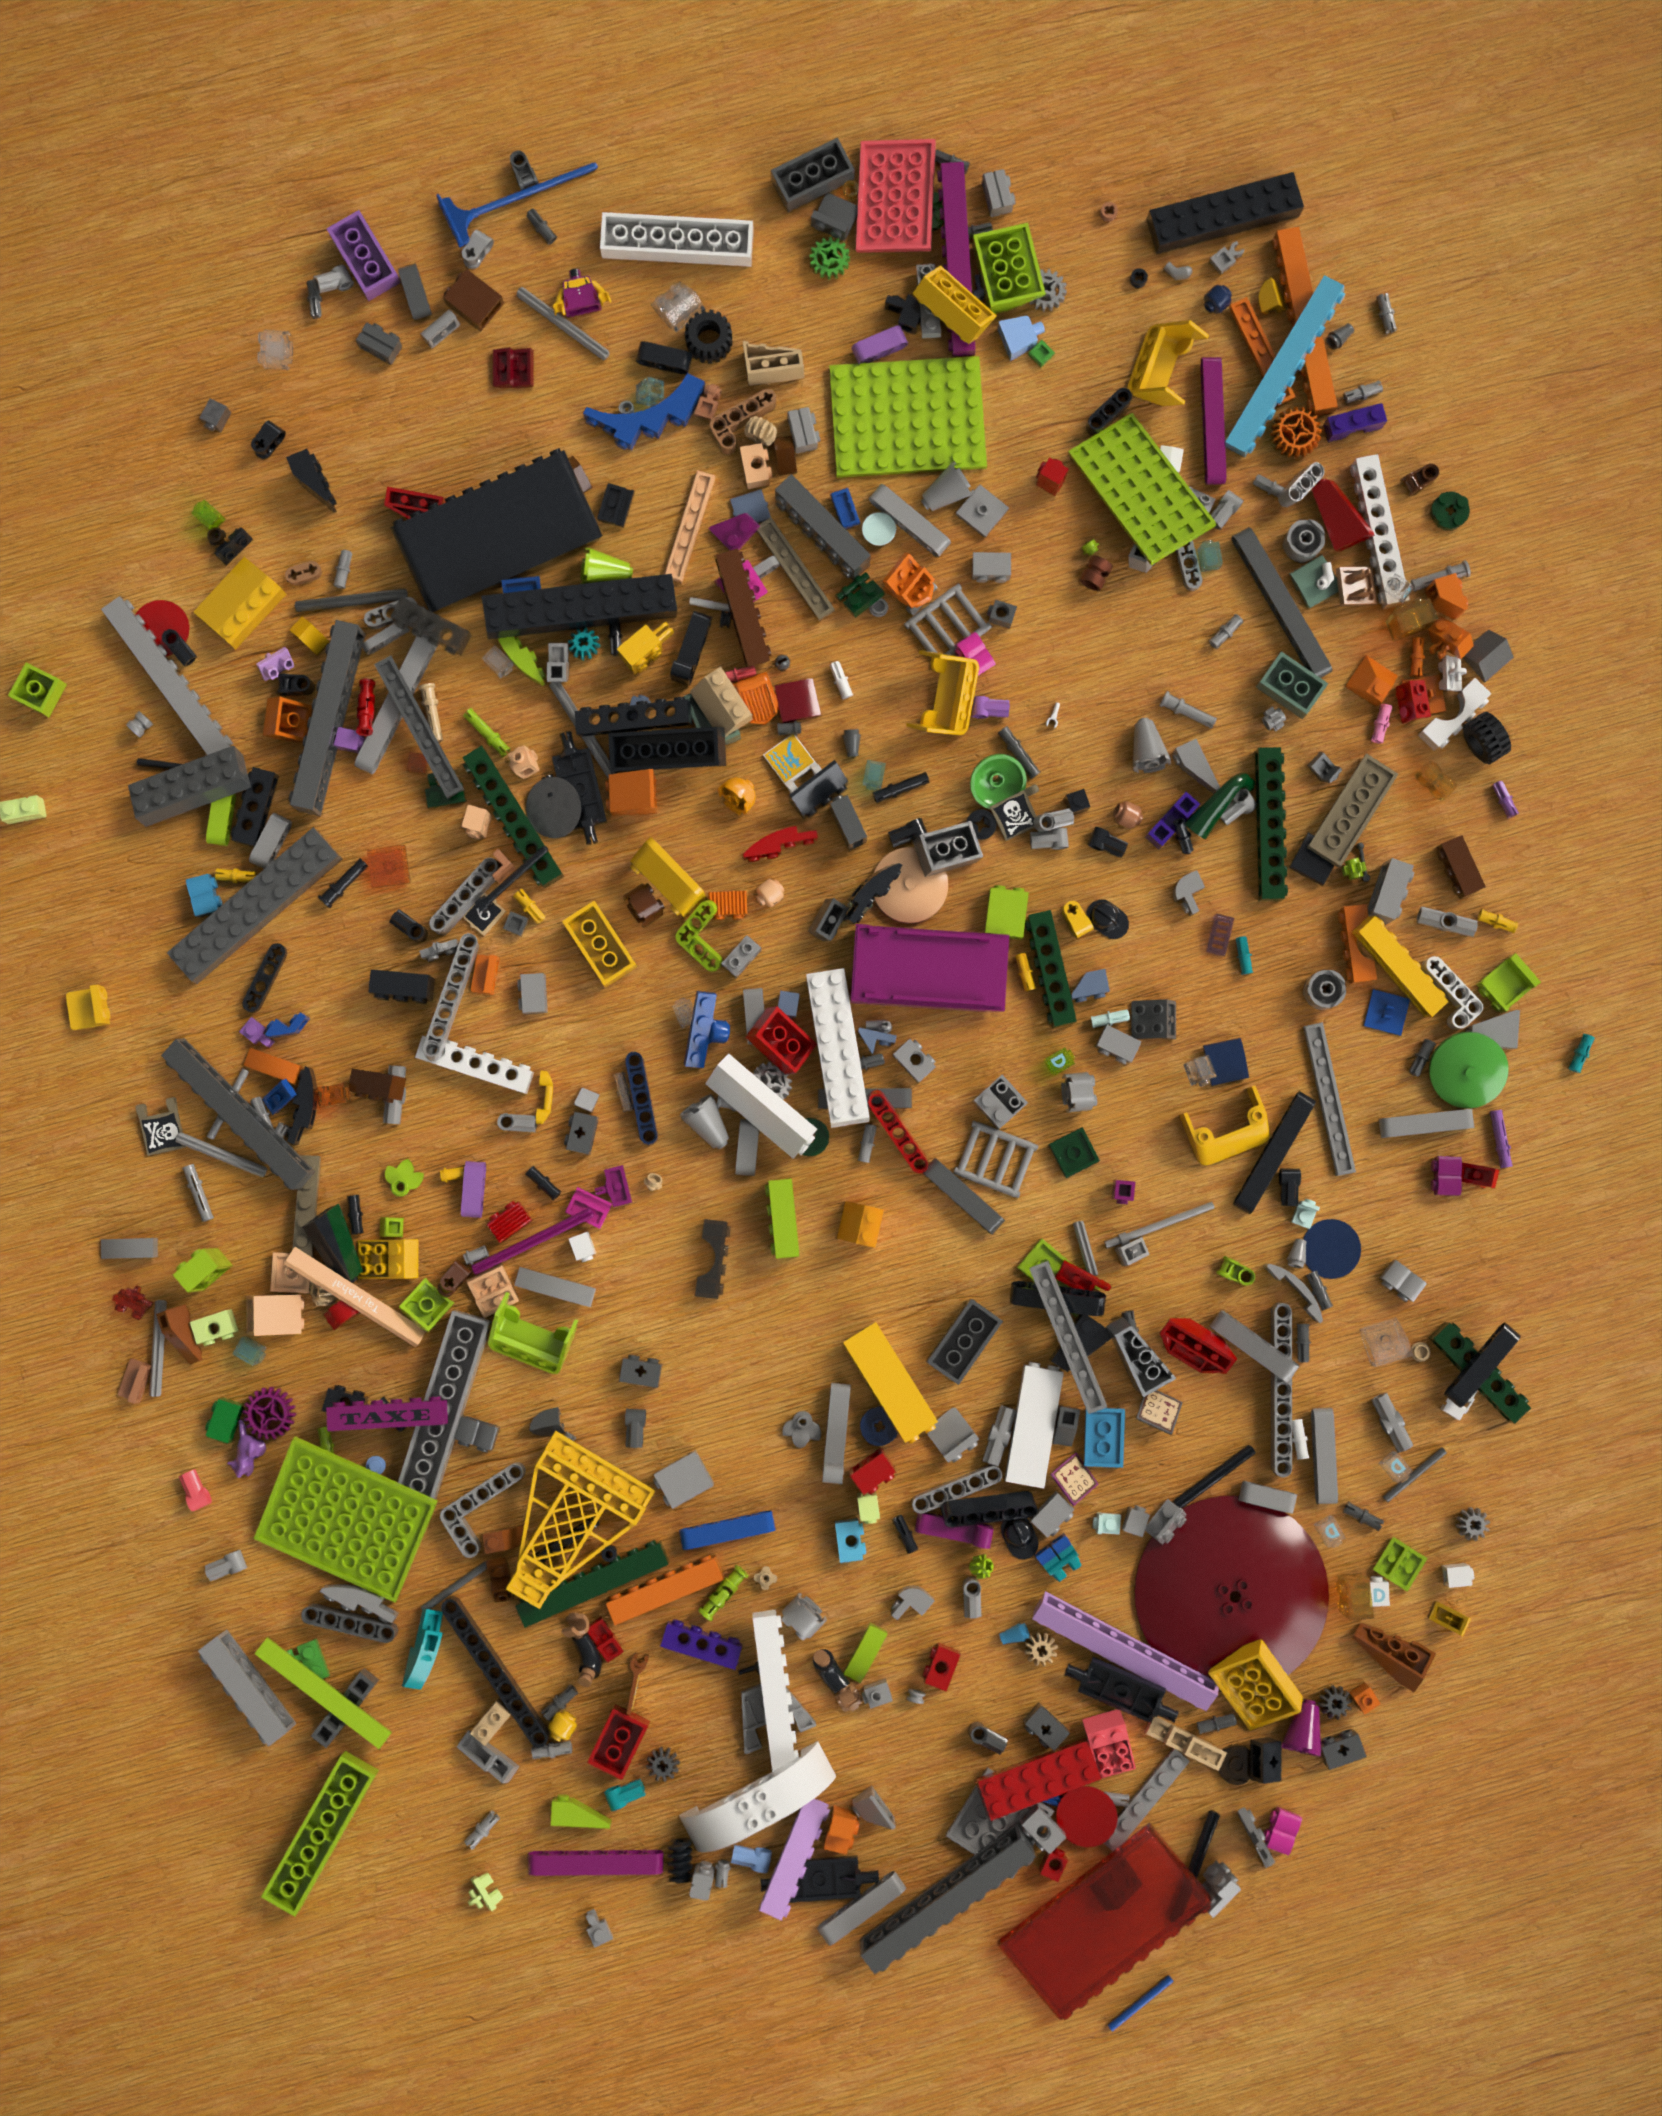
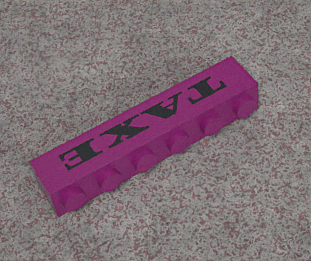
M441 1396L429 1397V1401H422V1398H410V1402H402V1399H390V1403H383V1400H372L371 1404L365 1405L364 1401H353L352 1405L345 1406V1402H335L332 1407H326L327 1431L448 1424L447 1400H441Z

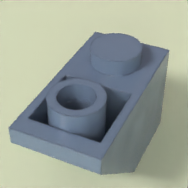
M1106 970L1086 972L1072 992V1000L1078 1003L1087 1001L1086 997L1094 996V999L1106 997L1105 994L1110 992Z

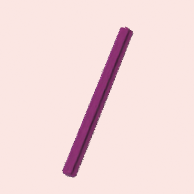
M587 1208L472 1265L471 1268L474 1274L477 1275L593 1218L594 1213L591 1208Z

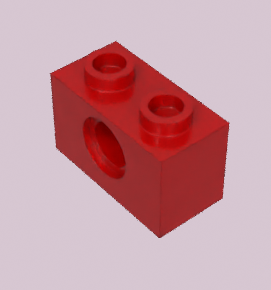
M937 1643L936 1647L933 1646L929 1655L931 1662L929 1666H925L922 1673L924 1682L947 1692L961 1655L960 1651ZM938 1662H943L946 1664L944 1670L938 1671L935 1669V1665Z

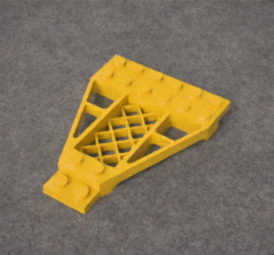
M555 1430L534 1465L516 1572L508 1583L506 1590L540 1609L549 1593L564 1579L634 1525L636 1526L646 1510L645 1507L653 1496L655 1489ZM539 1469L563 1482V1486L550 1505L533 1496ZM569 1486L574 1489L566 1492ZM579 1492L591 1500L581 1502ZM577 1493L579 1503L567 1506L565 1495ZM563 1496L565 1506L556 1508ZM534 1501L546 1508L547 1512L530 1540L527 1541L526 1534L531 1506ZM593 1502L595 1513L584 1515L582 1505ZM595 1502H597L598 1504H600V1507L598 1508V1510H597V1507H596V1503H595ZM580 1506L582 1516L570 1519L568 1509ZM605 1509L612 1511L629 1522L608 1540L592 1531ZM566 1510L568 1520L557 1523L555 1512ZM551 1514H553L555 1523L545 1526ZM593 1517L592 1521L587 1527L585 1519ZM583 1519L585 1530L573 1532L571 1522ZM569 1523L571 1533L560 1536L558 1526ZM556 1527L558 1537L546 1540L544 1529ZM542 1531L544 1541L534 1543ZM583 1534L576 1545L575 1536ZM591 1535L603 1542V1544L571 1567L588 1536ZM572 1537L575 1547L563 1550L561 1539ZM559 1540L561 1550L549 1553L547 1543ZM545 1544L547 1554L536 1557L534 1547ZM531 1547H532L533 1556L528 1553V1552L530 1551ZM572 1551L566 1561L564 1553ZM562 1554L564 1564L553 1567L551 1556ZM548 1557L550 1566L542 1562L540 1559Z

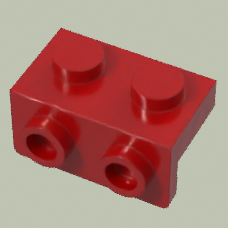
M1424 680L1408 681L1395 687L1402 724H1407L1420 718L1431 717Z

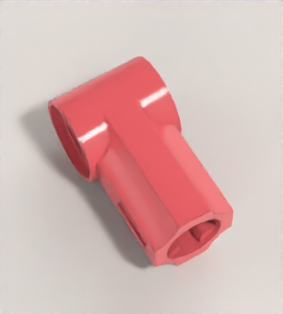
M196 1469L179 1476L186 1493V1503L192 1512L212 1503L211 1496L208 1490L203 1487Z

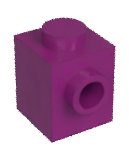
M1113 1180L1112 1199L1116 1200V1204L1128 1205V1201H1134L1135 1182Z

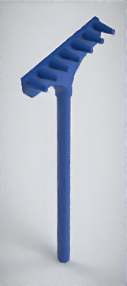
M595 162L471 210L457 208L449 197L442 199L439 194L436 196L438 204L460 248L468 244L470 240L467 229L469 223L474 218L592 172L598 168V165Z

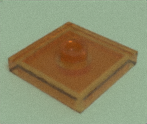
M405 845L367 850L372 888L411 883Z

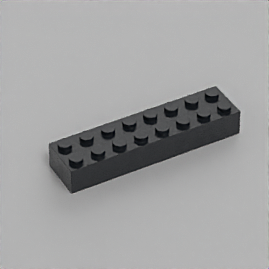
M1291 172L1151 209L1146 220L1156 254H1161L1300 217L1304 205L1295 174Z

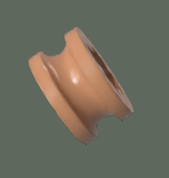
M1113 202L1103 204L1100 211L1102 220L1112 222L1116 218L1118 212L1116 204ZM1106 210H1112V214H1105Z

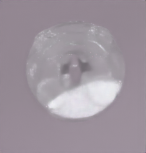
M268 329L259 332L258 342L261 345L260 352L257 355L258 363H261L265 369L289 370L288 363H292L293 341H289L288 336H291V333L289 331Z

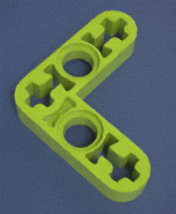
M705 900L699 904L680 927L675 938L678 944L704 968L713 972L722 966V957L699 936V933L716 914L717 905L712 900ZM706 906H710V912L704 916L701 915L706 910ZM693 918L700 920L701 925L699 928L693 926ZM688 930L692 931L687 935V939L684 940L683 934ZM697 944L703 947L702 954H698L695 951ZM714 958L716 961L715 965L712 966L710 963Z

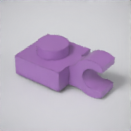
M253 1017L239 1031L254 1044L260 1041L269 1048L274 1044V1041L265 1035L266 1027Z

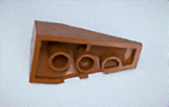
M1363 1623L1359 1624L1352 1637L1398 1683L1412 1692H1415L1424 1680L1436 1653L1418 1642L1412 1641L1410 1643L1401 1640V1637L1398 1635L1394 1637L1387 1635L1383 1630Z

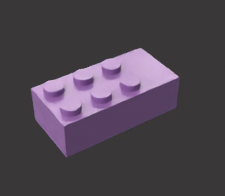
M360 210L326 228L368 301L401 283L396 271Z

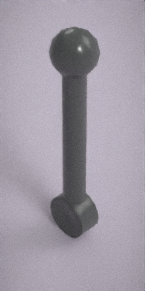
M1358 843L1356 847L1359 850L1361 862H1364V844ZM1367 870L1363 872L1362 880L1364 882L1370 880Z

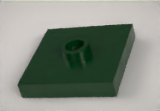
M1083 1127L1048 1144L1065 1179L1100 1161Z

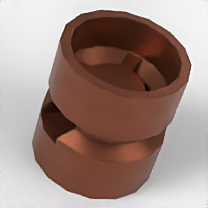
M1093 555L1086 565L1088 569L1083 571L1079 581L1091 590L1101 591L1105 583L1104 578L1109 576L1113 566L1107 560Z

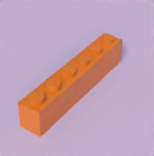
M710 1554L703 1556L699 1559L700 1562L696 1564L689 1562L681 1566L682 1569L677 1572L674 1569L664 1573V1577L660 1579L653 1577L645 1581L646 1585L641 1587L634 1585L628 1588V1592L622 1595L618 1592L609 1596L610 1600L606 1602L614 1625L724 1580V1575L716 1555L712 1557Z

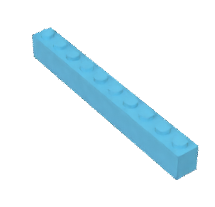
M1325 275L1323 276L1225 442L1226 448L1243 457L1253 452L1256 446L1254 442L1258 436L1261 437L1266 429L1264 425L1267 420L1271 421L1277 403L1281 404L1284 400L1286 388L1292 386L1296 378L1294 376L1295 373L1303 368L1306 361L1304 360L1307 353L1311 354L1315 347L1314 341L1317 336L1320 338L1325 330L1324 324L1327 320L1330 321L1332 319L1336 304H1340L1344 299L1343 284Z

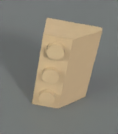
M721 667L705 676L689 691L712 727H725V737L753 720L751 712Z

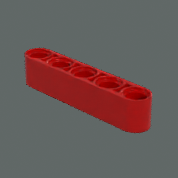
M880 1090L871 1091L868 1095L869 1107L911 1169L916 1173L925 1172L928 1168V1160L925 1153L885 1094ZM878 1096L882 1101L879 1104H874L871 1101L872 1098ZM890 1112L893 1116L891 1119L886 1120L882 1115ZM896 1128H901L903 1130V1133L901 1135H895L893 1133V1130ZM906 1144L914 1146L910 1151L905 1150L903 1147ZM917 1159H922L924 1164L916 1166L914 1162Z

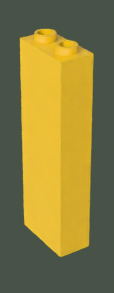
M876 1322L842 1343L903 1443L909 1442L911 1444L919 1439L918 1435L923 1431L927 1434L936 1428L934 1425L938 1422Z

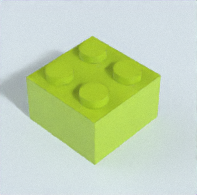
M25 663L8 696L50 717L67 684Z

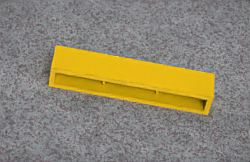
M1376 916L1367 917L1352 933L1424 1017H1433L1448 1003L1445 993L1440 988H1436L1433 984V979L1428 974H1424L1420 969L1421 965L1416 960H1412L1408 955L1409 951L1396 941L1397 937L1391 931L1384 927L1385 924L1382 919Z

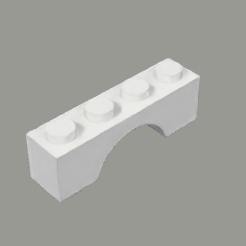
M1474 678L1457 695L1460 703L1457 717L1447 721L1435 718L1418 736L1433 750H1436L1438 747L1444 748L1450 741L1448 737L1451 734L1455 736L1463 728L1461 724L1465 720L1469 722L1476 715L1474 711L1478 707L1482 709L1489 702L1487 698L1491 693Z

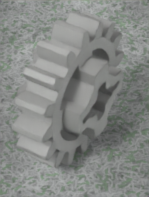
M1041 269L1040 273L1046 295L1029 302V304L1035 303L1036 310L1042 307V312L1046 308L1052 311L1053 306L1059 308V302H1064L1067 284L1061 283L1063 276L1058 278L1057 271L1051 274L1050 269H1048L1047 273H1044L1043 269ZM1056 288H1058L1059 294L1057 296L1055 292Z
M768 1062L766 1065L762 1063L759 1068L757 1067L753 1071V1075L781 1099L789 1095L788 1092L792 1089L789 1086L792 1080L787 1079L789 1074L785 1075L778 1067L772 1066L771 1062Z

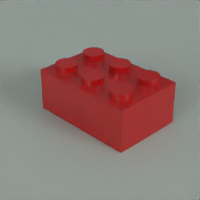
M778 1006L766 1008L745 1036L785 1075L797 1073L817 1045Z
M881 1447L849 1469L851 1478L863 1495L866 1493L869 1495L873 1494L879 1489V1484L883 1481L885 1484L895 1478L894 1474L896 1473L893 1463Z
M615 1704L587 1763L623 1780L650 1721L633 1712L628 1715L626 1713L627 1709Z

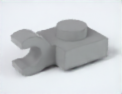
M595 1909L588 1911L586 1918L590 1926L587 1927V1932L594 1947L612 1940L613 1935L606 1920L599 1921Z

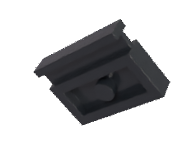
M608 483L597 517L598 521L624 528L635 494L634 490H628L624 487Z

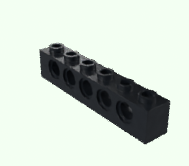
M675 697L674 701L656 699L655 703L638 701L636 705L619 703L617 707L600 705L599 709L582 707L580 711H574L576 734L580 737L693 725L691 702L685 699V697ZM670 708H675L674 715L668 717L667 711ZM651 710H656V716L652 719H649V712ZM637 712V718L630 721V714ZM614 714H618V720L612 723L611 717ZM595 716H599V717H600L599 723L596 724V725H593V723H592L593 718H594Z

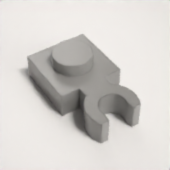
M1237 241L1232 243L1229 250L1223 247L1210 257L1209 262L1220 275L1236 263L1235 258L1243 255L1244 249L1239 252L1234 250L1238 245Z

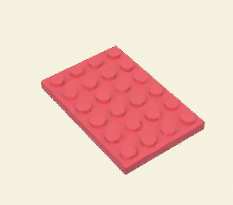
M935 139L861 141L856 234L857 253L931 251Z

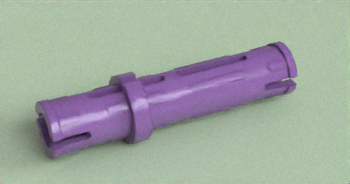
M1490 1111L1496 1141L1495 1152L1498 1153L1500 1168L1512 1167L1513 1164L1509 1150L1511 1146L1507 1140L1503 1111Z

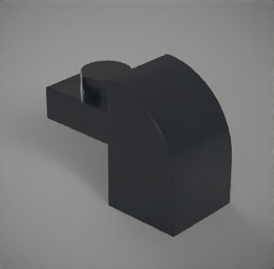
M909 294L906 301L899 296L888 295L885 301V309L901 314L898 326H901L902 331L915 335L921 314L918 301Z

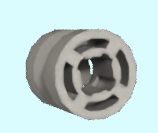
M140 711L135 714L133 720L126 724L140 738L143 736L145 729L153 725Z

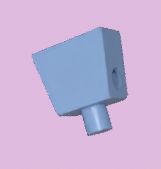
M1029 316L999 321L997 327L1010 361L1034 348L1038 341L1036 335L1045 332L1043 323L1040 321L1032 325Z

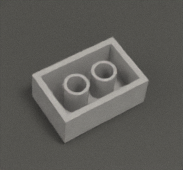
M1394 858L1382 864L1367 908L1369 917H1379L1384 924H1388L1400 917L1402 912L1400 905L1402 900L1404 901L1407 897L1408 890L1406 887L1408 882L1410 883L1413 879L1414 872L1412 870L1414 865Z

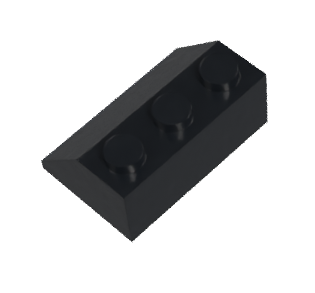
M833 760L789 794V802L803 820L806 817L810 819L818 812L816 809L822 805L825 807L830 804L832 797L836 794L841 795L848 789L846 786H848L849 781L837 762Z

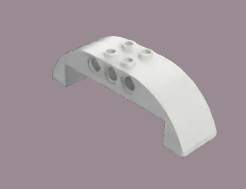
M816 1741L801 1749V1757L700 1811L695 1806L680 1814L679 1817L698 1852L719 1850L755 1834L800 1809L822 1793L834 1781L836 1774L819 1742Z

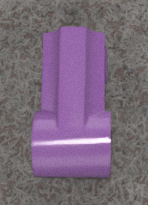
M975 696L971 717L978 719L988 717L1008 718L1009 700H996L985 696Z

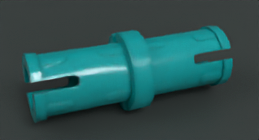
M1583 1033L1577 1049L1574 1050L1575 1054L1568 1068L1569 1070L1581 1073L1586 1058H1589V1051L1595 1037Z

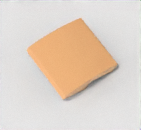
M502 1264L467 1280L475 1302L484 1318L496 1313L506 1292L510 1293L507 1305L519 1302Z

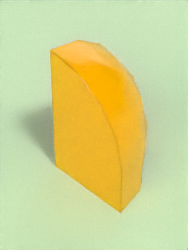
M1269 278L1260 288L1258 295L1261 312L1269 314L1268 311L1276 310L1279 313L1286 310L1284 300L1276 282Z

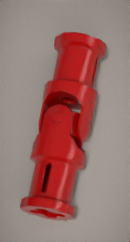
M367 678L359 680L360 693L358 694V726L356 727V733L360 736H370L373 734L372 721L374 720L375 704L373 692L376 682Z

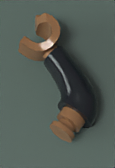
M574 1612L566 1616V1621L570 1627L563 1628L562 1633L566 1637L572 1638L580 1657L578 1683L583 1687H590L593 1679L598 1678L601 1672L602 1661L595 1644L587 1633L589 1630L588 1618L584 1614Z
M826 1649L816 1651L813 1657L815 1670L834 1694L839 1692L835 1699L842 1710L845 1712L857 1709L863 1702V1699L854 1685L847 1688V1685L850 1683L839 1668L833 1654Z

